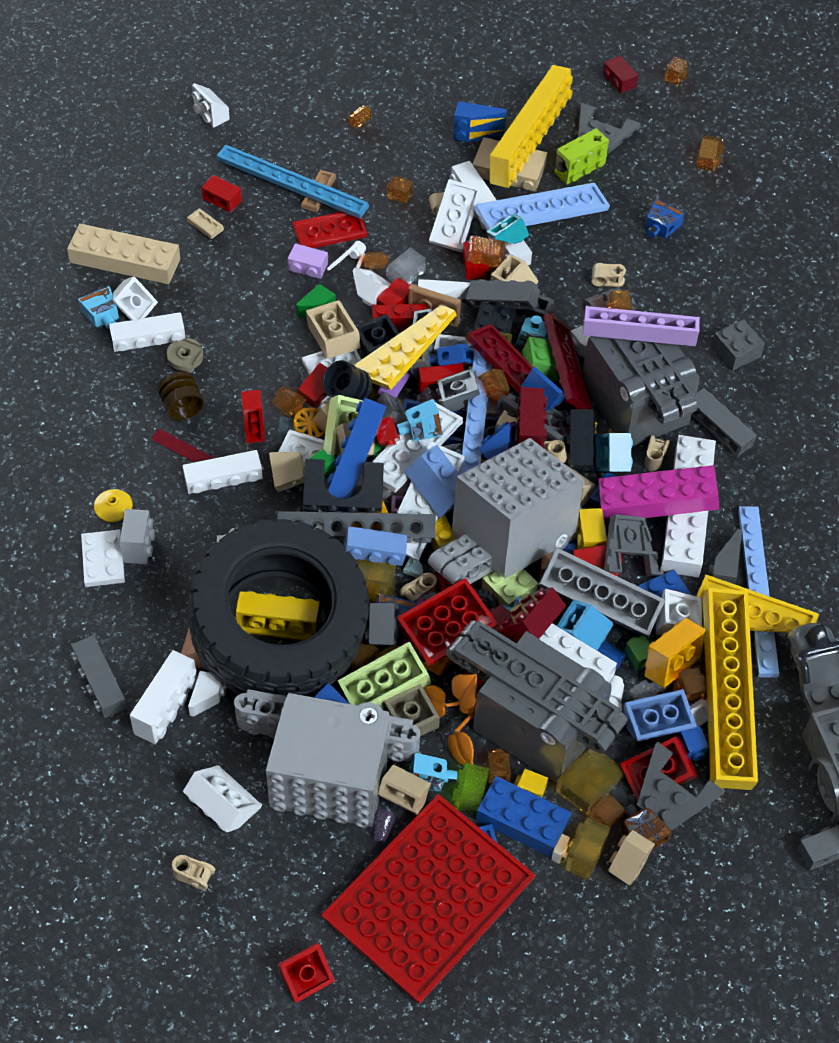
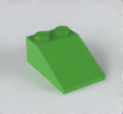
M529 336L522 350V356L550 381L560 383V375L556 370L557 364L552 356L553 350L549 341Z

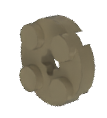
M183 338V341L177 342L176 340L172 342L167 349L168 364L177 370L188 373L193 372L203 361V350L200 343L191 338Z

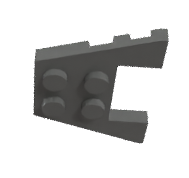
M584 103L581 104L578 138L597 128L609 139L607 154L619 146L622 140L629 138L635 130L638 131L640 129L641 123L628 118L621 129L593 120L591 118L595 113L596 107Z
M617 514L610 517L604 563L605 571L614 574L621 573L620 554L644 556L646 576H661L664 574L663 569L659 568L656 559H659L657 552L652 550L650 544L652 538L644 517Z
M657 742L637 806L643 810L650 808L672 831L726 791L709 780L697 797L661 771L673 755V752Z

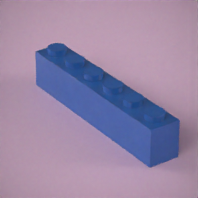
M364 398L363 402L359 401L356 412H359L356 420L352 419L349 426L351 434L349 438L345 437L341 447L344 448L342 456L338 455L334 466H337L335 474H330L327 482L330 485L328 491L333 496L340 499L351 498L387 406Z

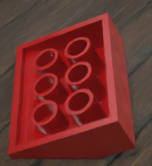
M466 578L397 617L399 630L429 666L447 656L446 650L459 637V634L470 621L478 622L479 620L492 629L498 626L497 621Z

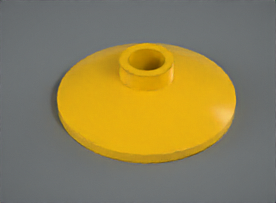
M118 489L107 490L101 493L94 503L96 515L107 522L123 520L125 510L132 509L133 507L131 497L126 492Z

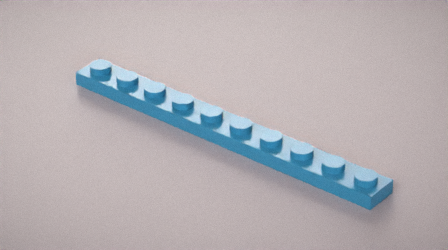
M225 145L217 155V160L359 219L369 208V204L366 201L228 145Z

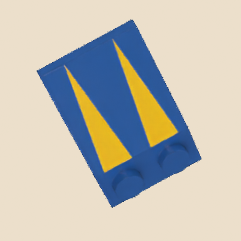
M458 101L454 115L453 139L472 142L483 140V137L494 138L504 136L507 109Z

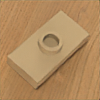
M200 208L187 217V221L210 239L224 230L223 225Z

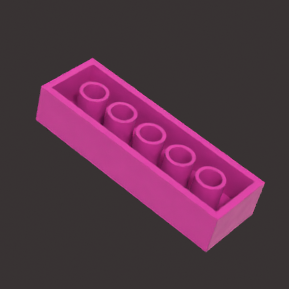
M714 465L599 479L604 523L610 522V517L616 514L650 518L719 510Z

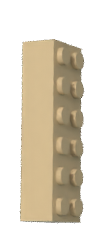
M79 224L67 248L70 263L165 284L170 283L180 261L179 245L85 224Z

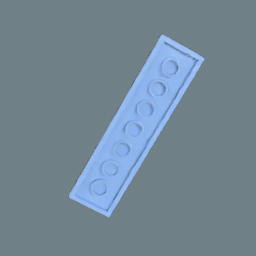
M590 183L475 205L474 210L486 229L489 230L512 214L522 217L525 225L529 226L608 211L610 205L596 184Z

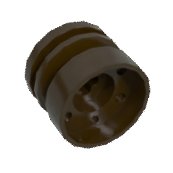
M172 373L165 377L158 385L159 396L164 403L168 416L173 420L183 421L199 414L205 405L202 394L191 373Z

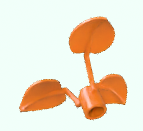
M460 674L452 680V692L459 699L457 702L445 703V693L437 686L430 685L425 687L424 690L440 718L445 715V707L460 705L463 713L469 714L455 729V734L449 735L448 748L457 762L464 766L472 767L474 766L473 744L470 737L466 733L460 732V730L475 716L477 674Z

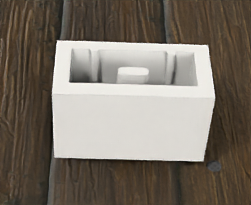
M198 84L192 85L193 108L197 114L203 117L206 123H209L214 128L229 120V108L209 88Z

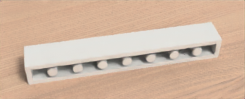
M470 161L452 166L451 180L482 188L477 204L497 201ZM475 211L474 217L478 218L482 229H485L487 231L486 227L484 226V224L482 223L481 219ZM488 235L490 241H493L496 245L498 253H501L504 257V260L512 254L524 260L527 265L531 264L532 252L524 240L520 243L512 244L494 239Z

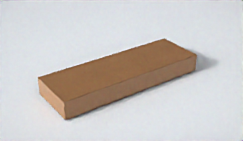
M320 170L314 181L331 187L336 179V174ZM305 196L301 208L318 212L322 203Z

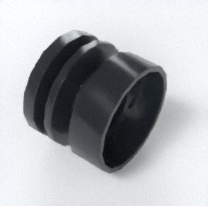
M339 360L332 363L326 369L323 375L322 386L326 395L332 398L341 395L364 401V398H368L371 392L372 380L368 372L349 362Z

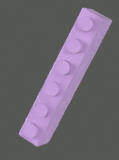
M586 306L583 335L696 346L700 317Z

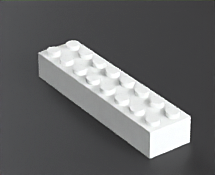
M678 435L673 470L713 465L716 441ZM708 511L667 515L661 561L663 572L675 570L677 574L699 578L703 564Z

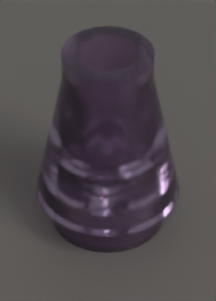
M378 809L377 814H375V841L386 842L395 821L394 812Z

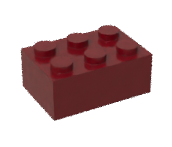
M521 387L517 407L516 445L531 438L544 448L547 428H545L547 421V412H545L547 396H544V388Z
M553 587L545 590L541 588L534 594L527 593L520 598L521 602L510 610L511 614L500 622L501 626L496 631L516 644L526 631L539 639L566 605Z

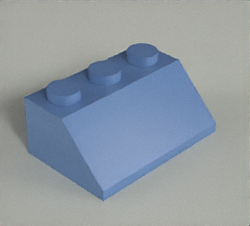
M435 445L422 454L405 471V474L436 515L441 518L454 508L456 480L460 474L439 446Z
M348 526L343 545L346 547V552L349 551L355 559L402 566L406 556L407 535Z
M684 689L626 702L622 713L627 717L626 727L636 741L697 727Z

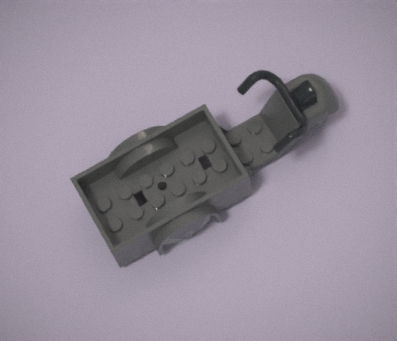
M807 623L791 630L788 633V638L791 642V655H793L795 665L799 671L800 691L811 714L802 734L813 759L808 769L809 772L817 770V781L821 796L828 809L834 813L831 818L833 824L839 822V641H836L829 627L820 623Z

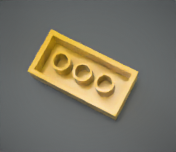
M240 591L236 609L237 623L249 634L307 640L319 631L321 622L320 601Z

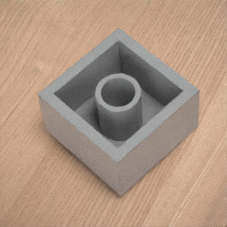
M126 509L120 537L124 563L147 564L148 557H152L153 547L151 540H155L153 518H150L149 510Z

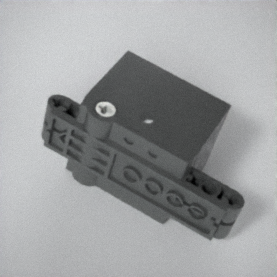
M614 288L600 293V295L597 294L582 300L584 313L586 306L636 311L620 288ZM596 336L588 338L582 371L586 389L614 433H631L633 446L650 440L652 435L658 437L689 424L692 412L697 411L695 398L699 385V375L691 359L682 353L677 344Z
M472 620L446 650L447 656L453 662L470 673L477 674L478 678L486 682L477 694L473 730L558 785L587 747L603 754L627 722V717L620 711V708L609 702L612 690L611 683L606 681L594 669L583 667L527 631L516 644L478 620L476 622Z

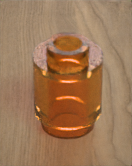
M365 105L359 106L348 117L350 125L354 128L361 127L372 118V110Z
M384 251L367 252V254L363 255L364 269H385V265H388V254L384 255Z

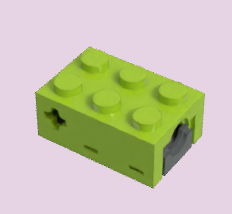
M596 128L558 148L554 173L568 185L573 181H577L580 177L591 173V171L602 167L606 163L609 139Z

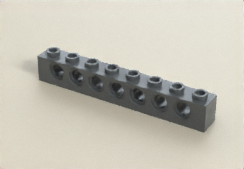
M278 511V519L292 520L293 524L299 521L313 527L315 523L320 522L323 524L322 530L330 534L331 539L341 538L342 542L345 540L348 526L352 527L355 523H360L363 529L370 530L373 524L378 523L382 526L381 531L393 533L391 531L393 524H399L402 529L396 534L407 535V543H411L412 540H419V543H431V540H435L436 514ZM335 523H341L343 527L341 531L334 532L332 531V526ZM414 524L421 526V531L417 534L410 531L411 526Z

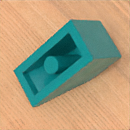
M516 214L510 215L486 231L487 235L494 239L512 244L520 243L529 236L523 218Z

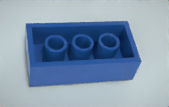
M496 776L477 810L476 821L483 825L492 824L494 830L552 858L553 851L561 835L565 834L570 825L572 812Z

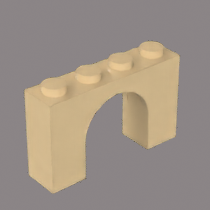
M483 137L472 165L482 179L490 181V154L499 141ZM535 150L534 154L530 155L528 163H525L522 172H519L516 181L512 182L510 186L536 192L546 166L548 152Z

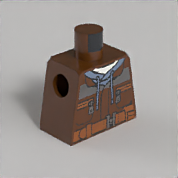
M630 804L623 809L622 812L627 817L623 821L621 828L624 835L628 836L634 830L654 843L653 849L669 841L672 831L650 808L638 812L634 805Z

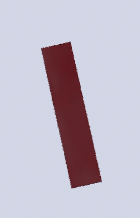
M161 429L151 438L193 462L215 459Z

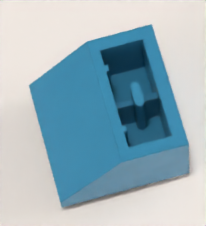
M574 599L557 627L598 651L613 623L591 604Z

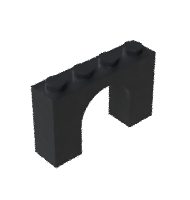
M305 459L303 509H307V512L326 510V512L381 513L384 463L364 462L362 489L354 497L340 499L330 494L325 486V460Z

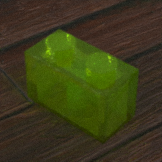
M465 763L464 769H459L457 782H460L459 788H454L452 796L457 810L477 814V810L483 801L490 768Z

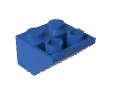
M515 421L503 423L495 430L497 434L493 433L481 442L482 446L479 450L487 460L515 446L517 423Z

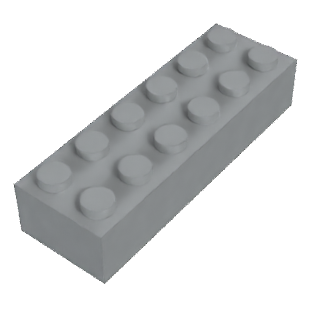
M559 548L553 551L537 585L544 589L553 587L560 597L570 602L575 599L591 604L611 622L645 637L649 636L665 602V599Z

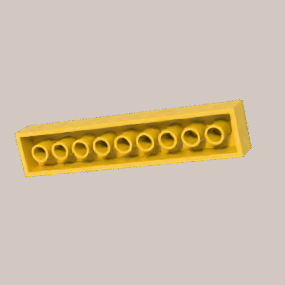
M552 65L490 154V184L509 188L512 182L516 181L519 172H522L525 163H528L530 155L534 154L537 145L541 143L549 127L553 126L555 118L559 117L562 108H565L568 99H571L573 76H571L570 68Z
M708 588L703 597V618L705 628L710 780L721 788L752 790L758 782L748 591Z

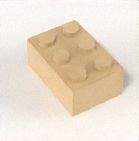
M339 300L306 310L308 328L327 359L361 348L359 331Z

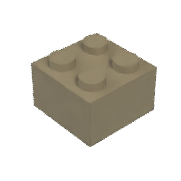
M421 684L384 700V711H388L389 716L413 720V725L417 726L420 730V736L439 728L440 717Z

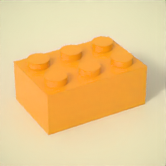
M685 618L680 623H676L671 630L663 633L657 641L652 642L648 646L645 677L665 688L684 673L698 659H701L705 628Z

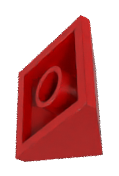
M318 942L278 964L279 974L295 1003L335 982Z

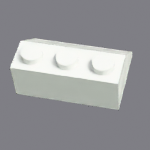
M219 765L194 772L183 790L191 802L197 804L205 815L211 817L218 824L219 828L226 832L240 828L262 806Z

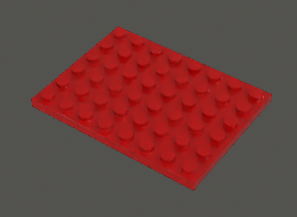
M438 794L321 916L322 919L420 1005L533 881L535 874Z

